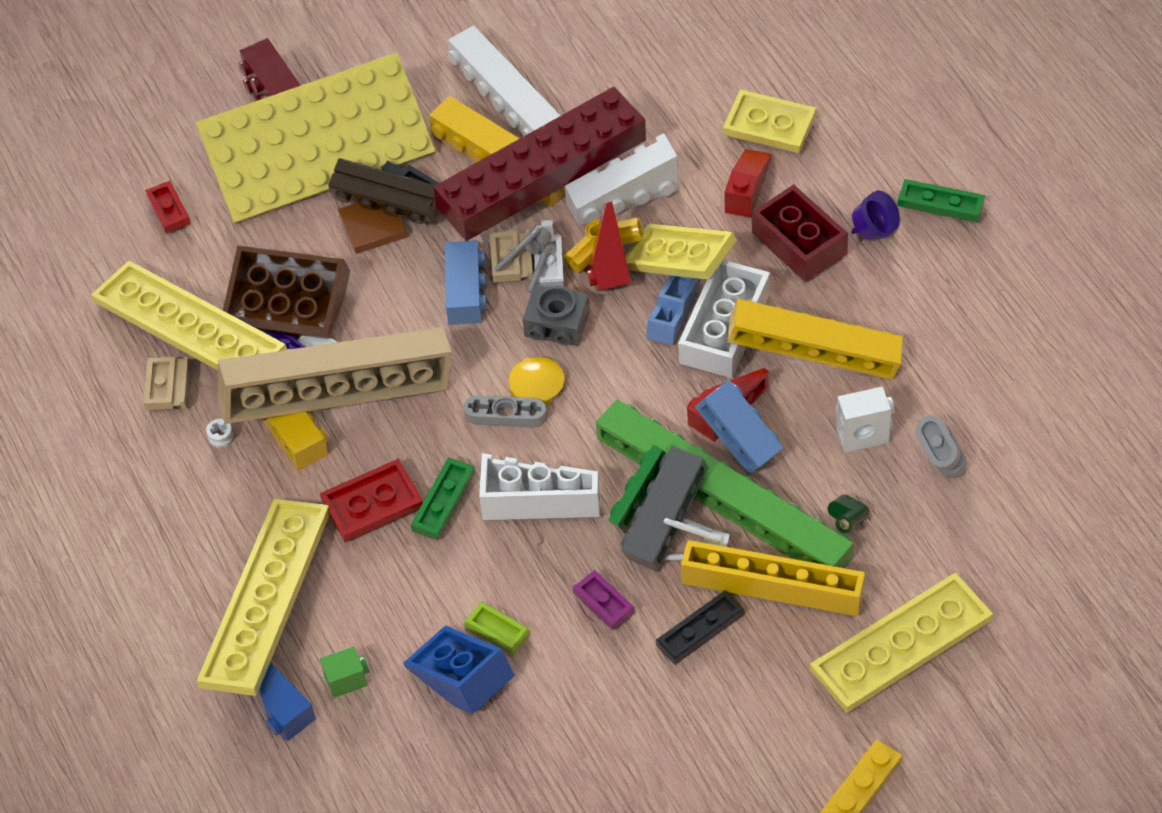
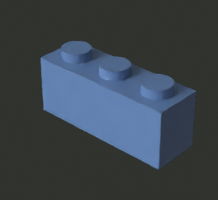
M478 240L445 242V290L448 325L482 323L481 311H487L486 295H481V289H486L485 273H480V268L485 267L484 251H479Z
M729 379L695 406L748 475L784 448L780 444L777 434L768 429L761 420L760 413L749 405L743 397L741 389Z

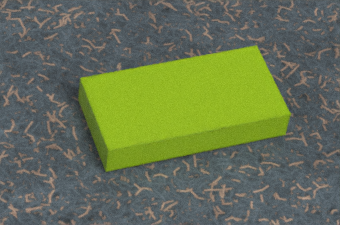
M482 601L464 621V628L489 643L502 648L503 651L512 656L531 635L529 628Z

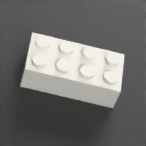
M726 260L720 263L715 273L706 281L678 342L679 364L733 378L746 346L727 342L730 314L737 299L766 304L770 294V272Z

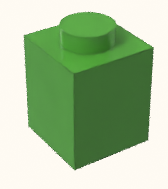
M354 646L320 658L323 674L333 698L367 686L365 674L370 673L364 655L358 657Z

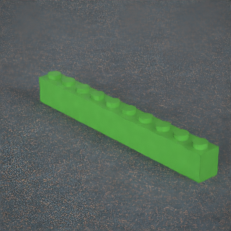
M616 400L596 421L597 439L639 465L643 454L646 451H650L653 445L663 449L667 454L671 447L674 446L704 458L709 469L694 499L788 557L839 568H845L853 559V542L846 535L836 533L826 527L821 520L813 519L803 513L795 504H789L780 499L772 490L764 489L757 485L749 476L741 475L734 471L726 462L718 461L708 455L701 447L691 445L678 433L670 432L662 427L655 419L647 418L640 414L632 405H626Z

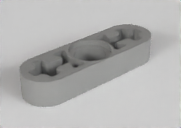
M472 396L465 401L463 406L466 420L474 425L539 427L547 419L544 402L536 398ZM477 407L481 408L478 413H473ZM490 407H492V414H489ZM503 407H509L513 410L508 416H501L497 413ZM518 409H522L521 416H518ZM532 410H537L534 416L530 415Z

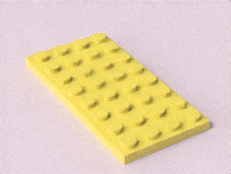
M397 52L196 122L197 130L233 224L329 191L328 184L339 158L381 169L387 161L400 166L435 153L433 143Z

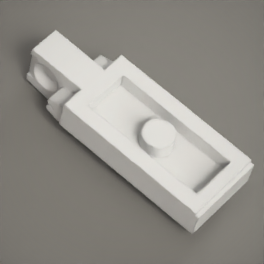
M552 220L541 221L542 226L552 236L551 241L548 243L552 250L546 257L536 285L564 287L562 238L560 234H554ZM538 252L537 254H534V255H535V268H536L537 263H538V261H539L541 252Z

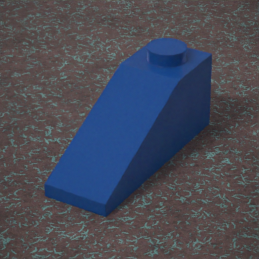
M270 663L260 686L268 718L265 722L274 735L281 734L289 741L315 721L316 717L312 704Z

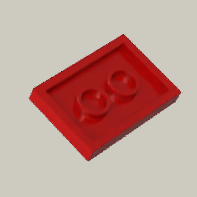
M399 458L319 493L323 505H329L330 517L344 543L420 509L423 504L421 496Z

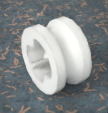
M223 419L211 421L206 428L209 443L214 447H226L233 440L234 435L231 424H224ZM221 431L224 434L219 436V434L216 432Z

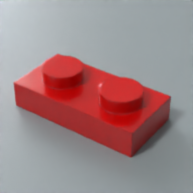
M170 180L145 190L147 198L166 234L191 224L190 218Z

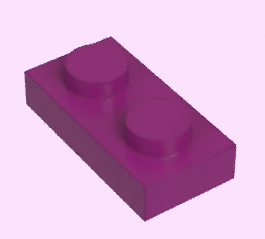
M593 570L572 587L573 594L612 631L635 613V607L596 570Z

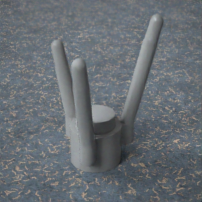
M535 225L523 241L495 266V270L499 271L524 247L532 254L541 252L528 288V292L532 293L546 257L552 250V247L548 244L552 239L550 232L543 226Z

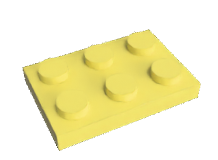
M740 89L723 126V135L800 154L815 119L816 108Z

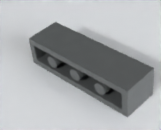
M674 446L671 447L668 454L666 453L662 457L659 465L660 471L656 479H653L647 488V498L643 506L640 505L634 515L635 522L630 532L627 531L621 542V551L628 560L657 572L660 571L679 531L678 528L665 524L664 519L668 518L683 523L709 469L704 458Z

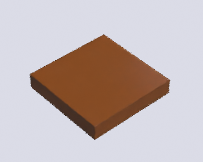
M358 203L338 209L340 219L355 254L406 238L407 233L400 216L393 217L383 212L384 209L374 207V210H369L361 207Z

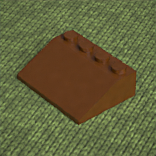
M237 245L223 311L258 330L329 339L345 298L350 269L345 260L340 258Z

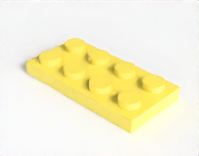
M648 224L643 230L644 240L635 242L625 255L629 271L709 280L737 239L733 232Z

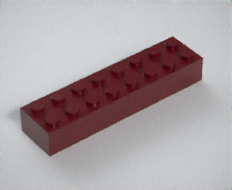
M613 86L433 186L436 208L467 242L646 141L645 118Z

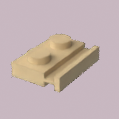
M525 230V233H517V231L490 233L493 283L521 281V278L529 277V280L532 279V256L525 247L499 271L495 270V266L523 241L530 232L529 230Z
M184 356V359H176V357L147 359L143 402L145 410L174 409V406H181L182 409L186 408L190 367L188 356Z

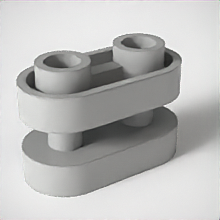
M926 416L921 419L916 427V435L930 461L944 476L949 478L960 476L967 467V458L952 431L936 416Z

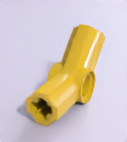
M640 218L617 222L622 245L644 240ZM600 219L591 221L585 228L586 236L563 256L565 262L577 273H580L590 263Z

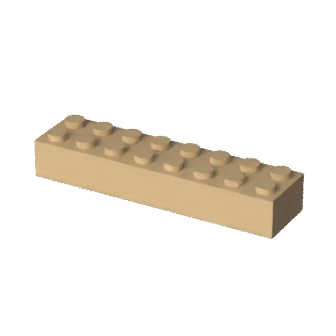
M443 327L218 360L217 400L224 424L448 390L452 351Z

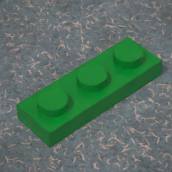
M904 179L898 197V207L978 223L985 195Z
M653 445L650 451H646L640 460V467L635 476H631L627 481L625 493L621 500L612 506L608 521L617 529L626 533L634 520L637 508L645 502L649 483L656 479L660 471V461L664 454H666L663 449Z
M447 458L411 524L412 532L439 540L475 474V467L473 465Z

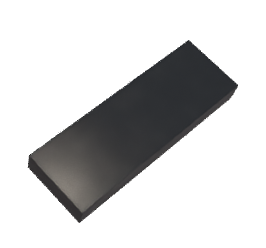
M724 590L657 638L656 646L676 665L743 617L745 609Z

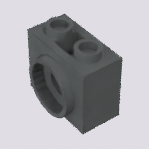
M534 285L523 317L524 337L557 342L561 345L579 346L590 313L589 295L572 292L562 286L543 287Z

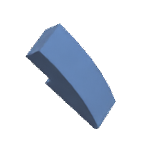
M669 276L657 296V306L648 319L646 339L670 345L674 344L691 308L700 279Z

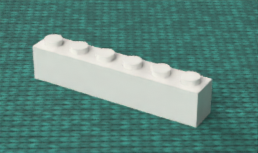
M474 25L448 39V57L451 63L455 66L458 65L462 69L468 81L472 80L477 85L481 95L487 96L492 101L494 108L498 112H502L507 117L509 124L513 128H517L522 133V136L560 116Z

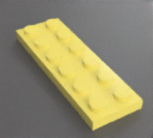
M955 572L810 663V671L842 709L848 713L993 620V613Z

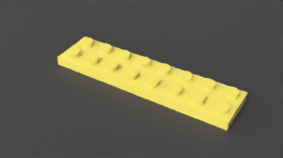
M131 261L125 263L91 294L94 303L218 370V360L287 350L286 345Z
M281 499L273 500L198 676L197 684L200 689L257 696L330 516L329 505Z

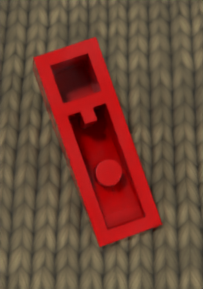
M750 149L744 150L731 171L724 191L725 213L751 218V212L754 211L772 157L771 153Z
M612 201L603 204L589 263L590 270H587L590 287L595 286L596 291L631 283Z
M762 368L730 381L741 389L743 397L751 406L769 388V371ZM722 384L706 389L698 397H694L687 406L688 425L713 442L719 437L695 406Z

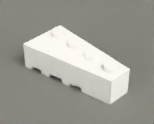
M664 133L656 137V143L646 148L643 144L635 148V154L621 161L618 157L609 162L610 164L605 170L601 172L594 170L565 186L566 204L578 226L600 219L604 203L612 201L615 214H618L623 210L643 205L654 199L669 196L679 191L677 155Z
M482 453L479 496L482 520L600 517L598 471L560 466L559 469L549 468L546 466V463L534 462L533 465L518 463L516 458L506 457L505 460L492 459L491 454Z

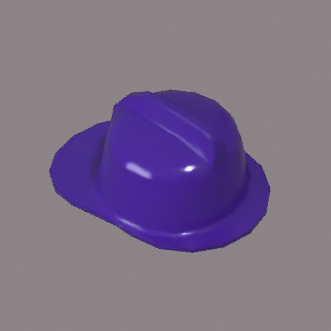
M877 190L872 192L853 210L852 221L854 228L850 232L852 234L859 233L866 240L888 237L897 229L900 222L899 210L894 200L884 191Z

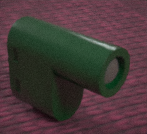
M845 494L840 495L829 503L827 508L830 516L837 519L836 528L841 533L850 532L867 519L870 514L867 505Z

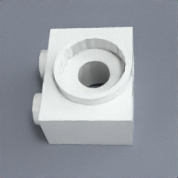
M883 386L837 397L835 408L837 413V433L844 453L889 443L890 431L894 430L891 414H894L895 410L892 398L886 397Z

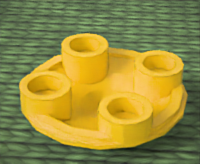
M537 356L526 358L517 363L511 370L508 379L510 392L513 397L540 399L544 402L545 406L553 402V398L563 389L565 381L563 369L557 362L549 358Z

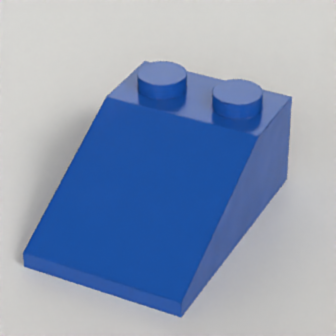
M446 625L403 663L405 668L450 704L470 714H474L482 708L495 693L501 690L515 676L502 648Z

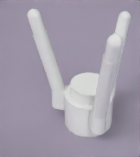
M668 518L664 519V523L704 537L703 543L727 547L729 534L708 528L686 518L683 523ZM667 554L665 560H682L684 554Z

